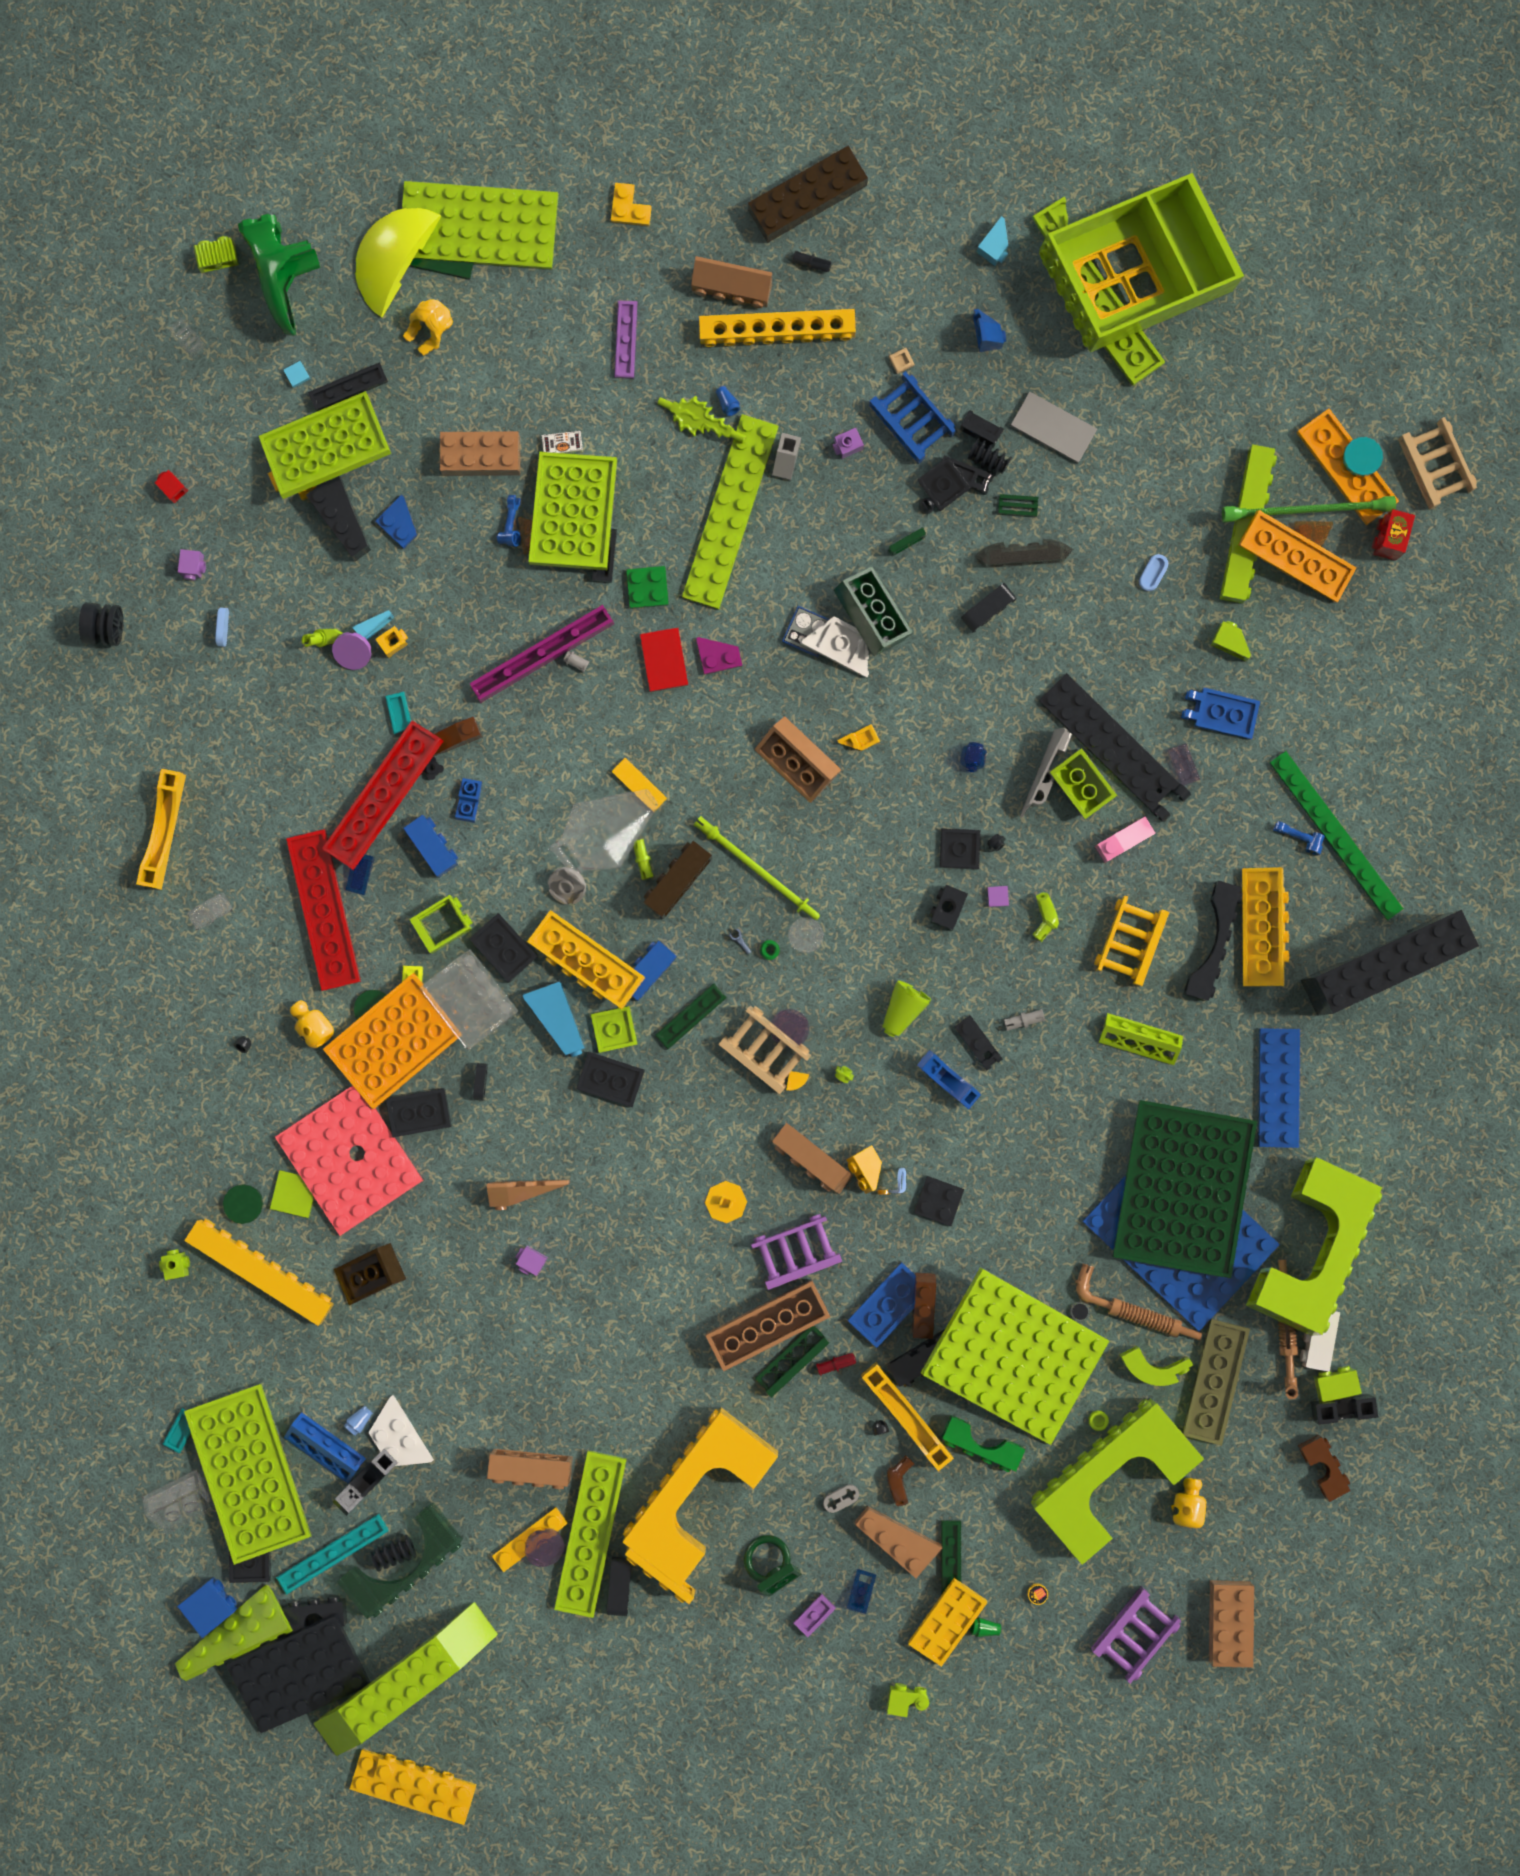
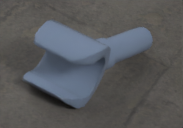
M736 929L739 933L737 938H733L730 933L731 939L738 942L744 951L749 954L751 951L744 943L741 931Z

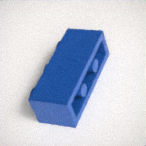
M421 815L404 827V830L435 875L440 878L458 865L456 861L458 856L453 849L448 850L445 846L447 840L442 833H436L434 830L436 825L430 817L426 818L424 815Z
M653 941L646 949L648 952L644 958L640 956L633 964L635 966L634 970L645 977L632 995L637 1001L641 999L677 958L660 941L657 943Z

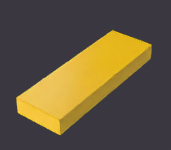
M626 758L612 770V773L653 812L667 800V797Z

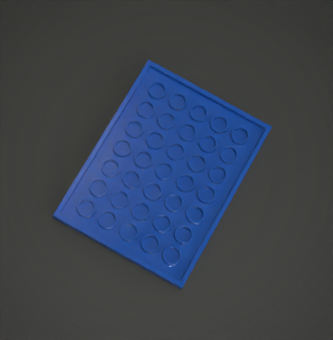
M1126 1175L1082 1221L1112 1250L1114 1248ZM1243 1210L1232 1278L1123 1260L1194 1328L1200 1331L1280 1244Z

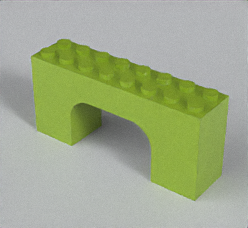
M1315 1157L1306 1160L1291 1197L1321 1211L1328 1223L1327 1235L1312 1272L1302 1281L1272 1267L1261 1269L1246 1306L1310 1336L1326 1333L1330 1326L1329 1318L1331 1314L1335 1313L1338 1306L1336 1303L1337 1298L1344 1292V1281L1352 1272V1261L1359 1255V1244L1367 1235V1224L1372 1221L1375 1215L1373 1211L1375 1204H1378L1382 1198L1380 1193L1382 1187L1320 1158Z
M1151 1398L1141 1401L1137 1406L1138 1410L1134 1413L1129 1412L1122 1418L1123 1423L1119 1426L1114 1425L1107 1431L1108 1436L1104 1439L1099 1438L1092 1444L1093 1449L1088 1453L1087 1451L1082 1452L1077 1457L1079 1461L1073 1466L1071 1464L1067 1465L1062 1470L1063 1474L1058 1479L1056 1477L1052 1478L1047 1483L1048 1487L1043 1492L1039 1490L1032 1496L1031 1504L1082 1565L1113 1539L1091 1513L1089 1506L1090 1496L1101 1483L1124 1463L1134 1457H1146L1152 1460L1163 1475L1175 1485L1204 1460L1160 1406Z

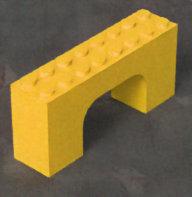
M722 1407L719 1411L715 1409L708 1418L709 1424L707 1427L703 1425L696 1434L697 1440L695 1443L691 1441L687 1445L683 1453L685 1456L682 1459L679 1457L675 1461L671 1469L673 1472L670 1475L667 1473L663 1477L659 1485L661 1488L658 1491L655 1489L651 1493L647 1501L648 1505L646 1507L642 1505L636 1513V1521L634 1523L630 1521L623 1533V1543L680 1587L705 1555L706 1547L680 1527L676 1519V1512L702 1476L711 1469L725 1468L754 1489L778 1458V1450Z

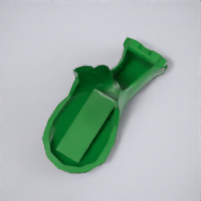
M265 214L261 215L258 219L242 220L238 223L239 232L253 253L267 307L281 330L286 335L295 336V322L290 324L287 315L290 304L287 291L296 276L320 268L316 251L311 249V243H308V240L283 246L281 244V225L277 222L275 215Z

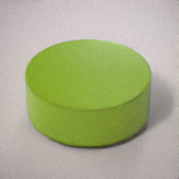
M1096 1410L1089 1415L1088 1423L1092 1429L1102 1431L1108 1426L1109 1419L1103 1411Z

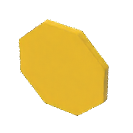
M724 1181L710 1188L705 1204L713 1219L729 1223L742 1217L747 1200L740 1186Z

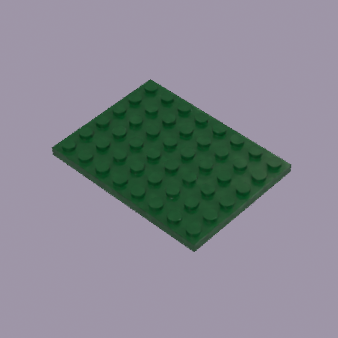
M1138 1100L1112 1257L1232 1278L1257 1121Z

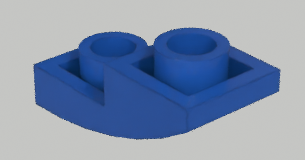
M462 779L455 815L456 820L475 823L482 781Z

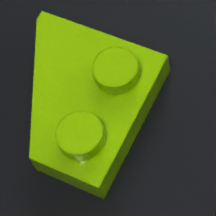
M1065 196L1038 212L1032 218L1045 238L1048 233L1068 225Z

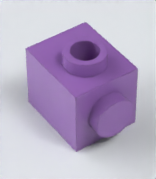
M856 428L834 438L835 443L832 444L836 455L840 454L842 459L864 448Z
M180 549L178 573L183 576V579L195 581V578H201L202 573H205L206 562L203 561L204 555L200 551Z
M526 1246L525 1249L521 1248L516 1256V1259H518L516 1265L520 1266L519 1270L527 1275L532 1273L537 1276L548 1257Z

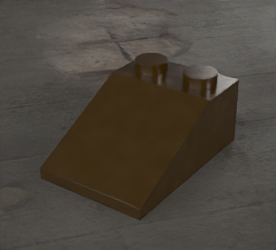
M391 1243L367 1252L334 1269L349 1306L406 1280Z

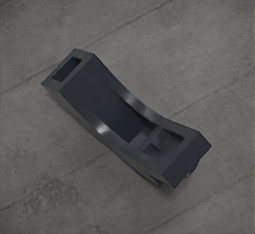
M383 1449L332 1502L347 1516L398 1462Z

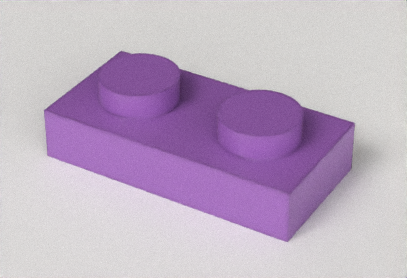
M821 1593L794 1620V1624L809 1637L836 1607Z

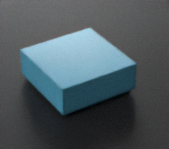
M301 361L284 369L293 388L310 379Z

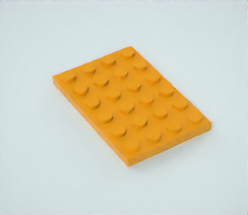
M412 973L323 1048V1050L374 1110L465 1033L416 974Z

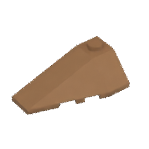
M570 1180L487 1183L489 1206L495 1207V1210H507V1206L568 1185Z

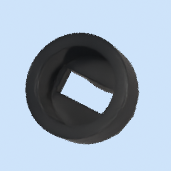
M924 498L920 501L919 509L923 514H930V512H933L935 504L930 498ZM925 501H927L931 509L928 510L924 503Z
M241 1036L235 1041L234 1047L242 1053H247L251 1047V1040Z
M879 1420L874 1422L872 1426L874 1436L889 1432L885 1421Z

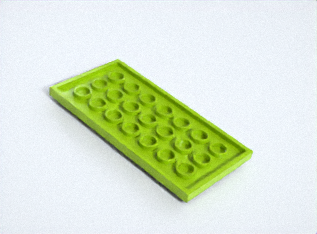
M404 181L402 209L422 208L441 215L422 250L419 249L414 258L552 270L558 192Z
M262 1384L184 1411L234 1565L312 1536Z

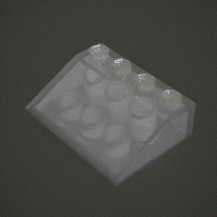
M471 949L455 959L420 987L421 991L467 1050L477 1045L518 1013L517 1008Z

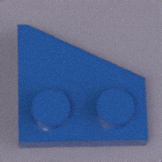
M401 494L376 520V523L404 549L417 536L405 498Z

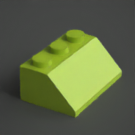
M1082 748L1050 772L1085 819L1117 796Z

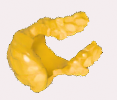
M435 299L420 302L418 307L410 314L409 327L404 333L403 338L409 342L414 340L422 327L420 321L425 322L431 332V337L418 348V351L424 356L433 349L437 350L442 333L449 329L453 323L449 309Z

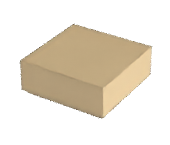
M907 348L889 356L897 374L915 366Z

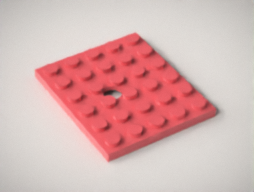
M353 1085L275 1137L339 1236L423 1181L396 1138L392 1137V1132L377 1109L373 1110ZM356 1145L361 1146L365 1151L364 1158L360 1161H354L350 1157V1150Z

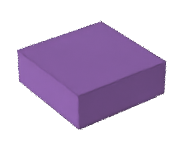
M1008 886L987 888L989 907L1009 906Z

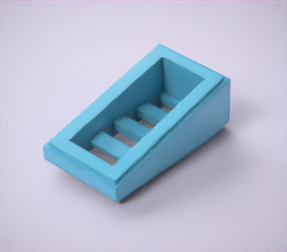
M388 610L352 628L369 640L394 619V616Z

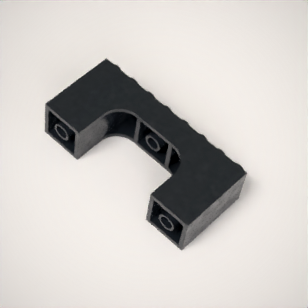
M1458 910L1435 917L1407 930V934L1341 963H1336L1303 978L1301 983L1317 1016L1334 1014L1479 947V944L1463 911Z

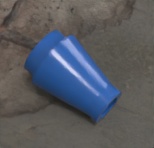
M726 386L718 388L716 394L723 413L727 416H733L738 413L740 402L727 390Z

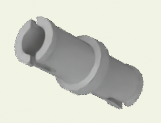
M1042 1009L1026 1014L1023 1012L1019 1016L1004 1019L1007 1031L1023 1026L1027 1028L1030 1024L1045 1021Z

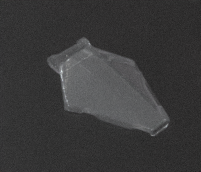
M648 789L576 803L572 807L562 837L553 843L549 849L552 853L556 854L564 867L572 868L579 874L588 870L620 869L659 804ZM565 844L580 865L579 867L575 868L560 848Z

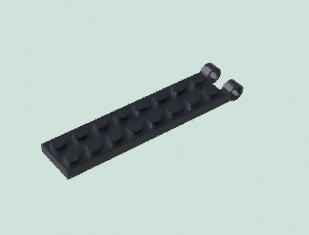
M1067 673L1039 700L1156 817L1159 816L1158 819L1164 823L1171 816L1167 809L1159 804L1170 791L1176 796L1180 795L1178 798L1183 802L1191 795L1185 786L1180 784ZM1157 788H1160L1162 792L1157 793Z

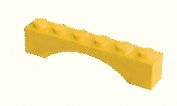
M161 769L153 829L145 856L140 865L137 885L162 890L186 775L181 772Z
M877 1362L861 1374L863 1380L899 1421L937 1471L954 1459L952 1454Z

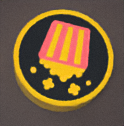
M1033 1584L1028 1589V1598L1033 1604L1041 1605L1046 1602L1048 1591L1042 1584Z

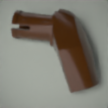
M907 1455L894 1468L889 1467L887 1470V1481L896 1506L908 1504L902 1476L914 1465V1462Z

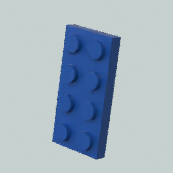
M901 1262L848 1319V1322L876 1348L913 1310L915 1304V1274Z

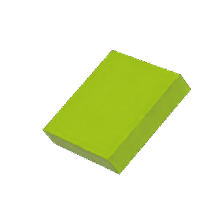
M630 1006L623 1009L618 1008L591 1014L599 1053L638 1045Z
M279 1170L270 1209L309 1218L314 1196L299 1174Z

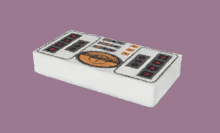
M581 431L542 435L544 452H583Z

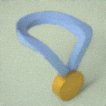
M899 1168L898 1189L878 1190V1195L905 1192V1168Z

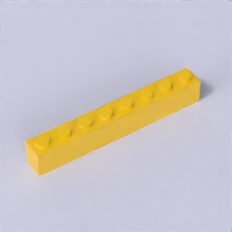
M202 1219L197 1220L185 1239L187 1243L317 1326L322 1324L334 1303L330 1302L331 1297L324 1293L319 1295L314 1291L315 1287L307 1282L302 1284L297 1281L298 1277L289 1271L288 1273L280 1270L282 1267L274 1261L269 1263L264 1259L265 1256L256 1250L254 1252L247 1249L248 1245L241 1240L236 1242L226 1230H217L214 1228L215 1224L208 1219H204V1221Z

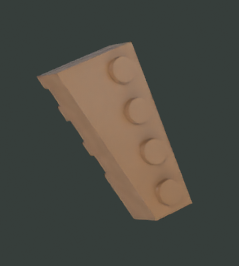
M869 1506L855 1520V1525L915 1578L920 1575L942 1549L940 1543Z

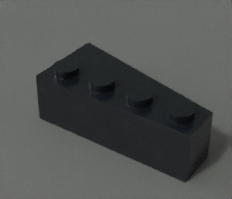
M341 476L321 483L306 494L355 562L371 551Z

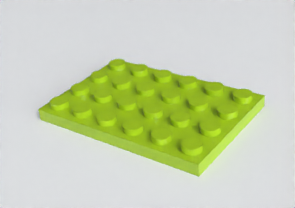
M366 391L259 436L282 499L391 454Z
M539 452L529 565L607 570L617 457Z

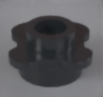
M432 757L422 772L427 774L429 780H434L435 776L444 771V767L438 764L435 757Z

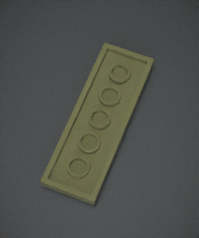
M1210 1319L1182 1433L1184 1436L1222 1446L1250 1332L1249 1328Z

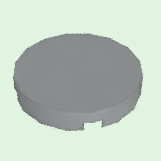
M557 868L548 879L550 894L562 904H576L586 893L584 878L572 868Z

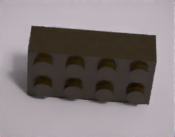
M694 840L691 844L689 842L685 844L679 859L675 857L668 866L670 870L667 874L662 873L656 880L658 885L654 890L650 888L644 895V904L662 919L669 914L713 859L712 855Z

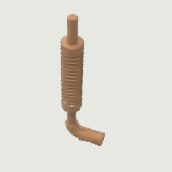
M1286 1259L1278 1260L1279 1271L1287 1274ZM1280 1322L1278 1323V1326H1280L1278 1327L1280 1330L1278 1331L1280 1333L1278 1336L1280 1337L1279 1341H1281L1279 1342L1281 1345L1279 1351L1280 1355L1285 1356L1286 1377L1284 1378L1285 1395L1289 1399H1295L1298 1396L1297 1377L1294 1376L1293 1355H1298L1297 1338H1295L1297 1335L1294 1334L1296 1333L1295 1328Z
M1082 1263L1078 1280L1075 1283L1077 1284V1294L1083 1302L1109 1309V1315L1118 1316V1318L1122 1319L1125 1318L1126 1321L1136 1322V1324L1143 1325L1144 1327L1147 1326V1328L1150 1327V1329L1154 1328L1155 1331L1168 1333V1335L1175 1338L1182 1334L1196 1340L1201 1339V1332L1183 1327L1180 1320L1172 1319V1317L1161 1315L1157 1312L1154 1313V1311L1147 1310L1146 1308L1143 1309V1307L1140 1308V1306L1136 1307V1305L1126 1303L1125 1301L1122 1302V1300L1116 1298L1108 1301L1091 1295V1292H1089V1282L1095 1267Z

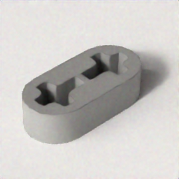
M848 1484L828 1494L824 1498V1508L828 1512L834 1513L851 1505L859 1498L858 1488L853 1484ZM847 1489L855 1490L854 1498L852 1499L850 1497L843 1499L842 1496L847 1494ZM830 1498L833 1500L840 1498L835 1508L827 1506Z

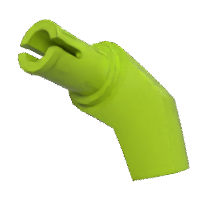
M332 628L317 629L313 634L303 635L301 641L302 644H305V647L313 645L324 647L333 644L343 632Z
M1046 892L1036 895L1043 922L1032 935L1040 942H1043L1052 929H1057L1059 925L1057 912L1049 894Z

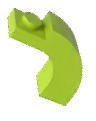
M1138 1346L1119 1354L1126 1368L1135 1377L1155 1386H1167L1179 1382L1176 1374H1185L1190 1370L1189 1367L1193 1366L1190 1358L1186 1356L1166 1367H1154L1146 1361Z

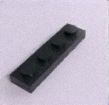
M379 362L308 393L315 410L319 411L383 385L388 380Z

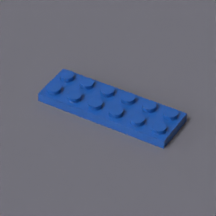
M1259 1028L1258 1147L1299 1148L1300 1029Z

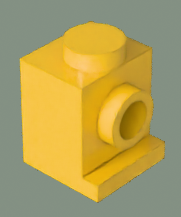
M395 626L376 638V641L389 658L408 645L405 641L408 639L402 629L398 631ZM392 639H397L398 643L392 645L391 641Z

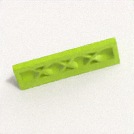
M1109 1013L1106 1015L1104 1028L1099 1038V1043L1171 1065H1175L1182 1049L1183 1041L1182 1035ZM1109 1032L1115 1034L1117 1038L1109 1039L1105 1036ZM1132 1039L1136 1044L1129 1045L1124 1040ZM1152 1045L1155 1049L1148 1051L1143 1046ZM1168 1050L1174 1052L1173 1057H1168L1162 1052Z

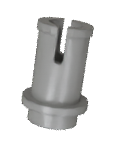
M568 651L563 661L566 662L567 666L569 664L584 673L590 661L575 655L574 651Z

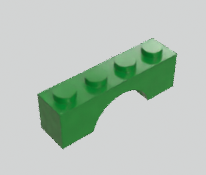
M950 1415L941 1436L945 1440L944 1444L953 1448L957 1445L963 1448L962 1451L970 1456H974L975 1453L981 1456V1460L988 1464L995 1462L1000 1465V1469L1010 1473L1011 1470L1017 1471L1025 1452L1023 1446L1007 1439L994 1447L981 1446L971 1436L970 1423Z

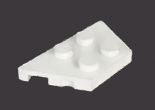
M835 616L800 642L801 645L865 678L869 675L868 646L857 628Z
M392 1395L369 1431L371 1438L380 1452L385 1449L398 1462L395 1466L432 1462L434 1459L398 1401Z

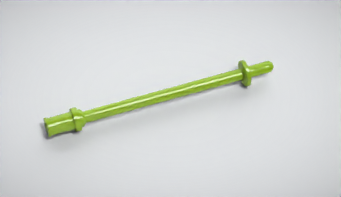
M702 816L698 820L703 826L697 821L694 823L693 826L703 832L708 840H716L799 907L797 913L803 910L814 920L820 918L819 913L807 904L808 898L804 901L724 838L719 833L717 826L714 827Z

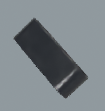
M1003 583L968 610L961 619L974 633L977 628L985 625L995 614H999L1010 602L1013 603L1017 598L1008 586Z
M612 1556L607 1615L627 1617L631 1563L626 1557Z

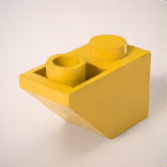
M871 1145L846 1159L849 1170L856 1176L858 1186L865 1194L876 1190L882 1164Z

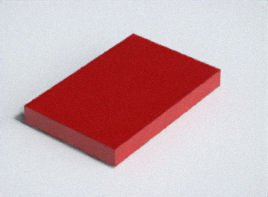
M679 628L640 634L650 692L688 686Z

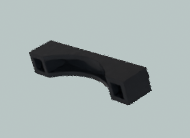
M1222 881L1215 882L1210 899L1216 918L1215 942L1205 962L1188 976L1183 995L1203 1001H1209L1210 998H1213L1216 989L1213 986L1214 981L1219 978L1221 968H1219L1220 960L1223 961L1226 955L1224 946L1226 941L1229 942L1232 930H1229L1231 922L1234 923L1236 920L1237 911H1235V908L1242 899L1241 887Z

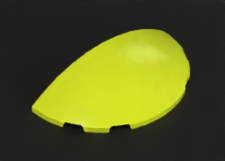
M422 208L399 209L379 219L363 237L356 256V282L364 301L380 317H383L402 285L400 281L417 251L419 249L422 250L441 215Z

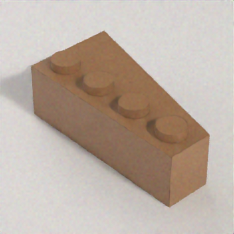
M788 1123L784 1125L772 1141L776 1144L774 1149L783 1156L785 1153L791 1156L790 1161L798 1168L800 1165L807 1169L805 1173L812 1179L816 1177L822 1181L820 1185L829 1192L832 1189L840 1194L854 1176Z

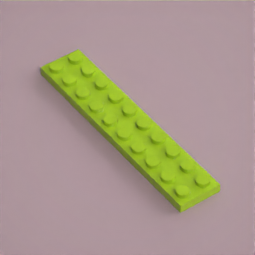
M741 415L736 431L746 435L747 438L744 443L733 439L682 598L718 610L720 609L779 428L778 425L747 415Z

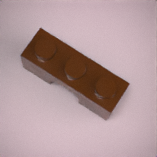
M915 1273V1304L912 1320L913 1338L933 1339L936 1275L931 1273Z
M1316 1435L1297 1445L1309 1466L1318 1462L1325 1464L1326 1474L1316 1482L1327 1501L1331 1502L1350 1492L1348 1487L1350 1481L1345 1473L1341 1474L1338 1468L1341 1465L1337 1457L1331 1455L1329 1451L1331 1446L1326 1438Z

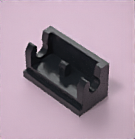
M969 410L961 424L960 430L975 439L979 438L981 442L986 440L985 444L988 446L992 444V448H994L1004 428L992 424Z

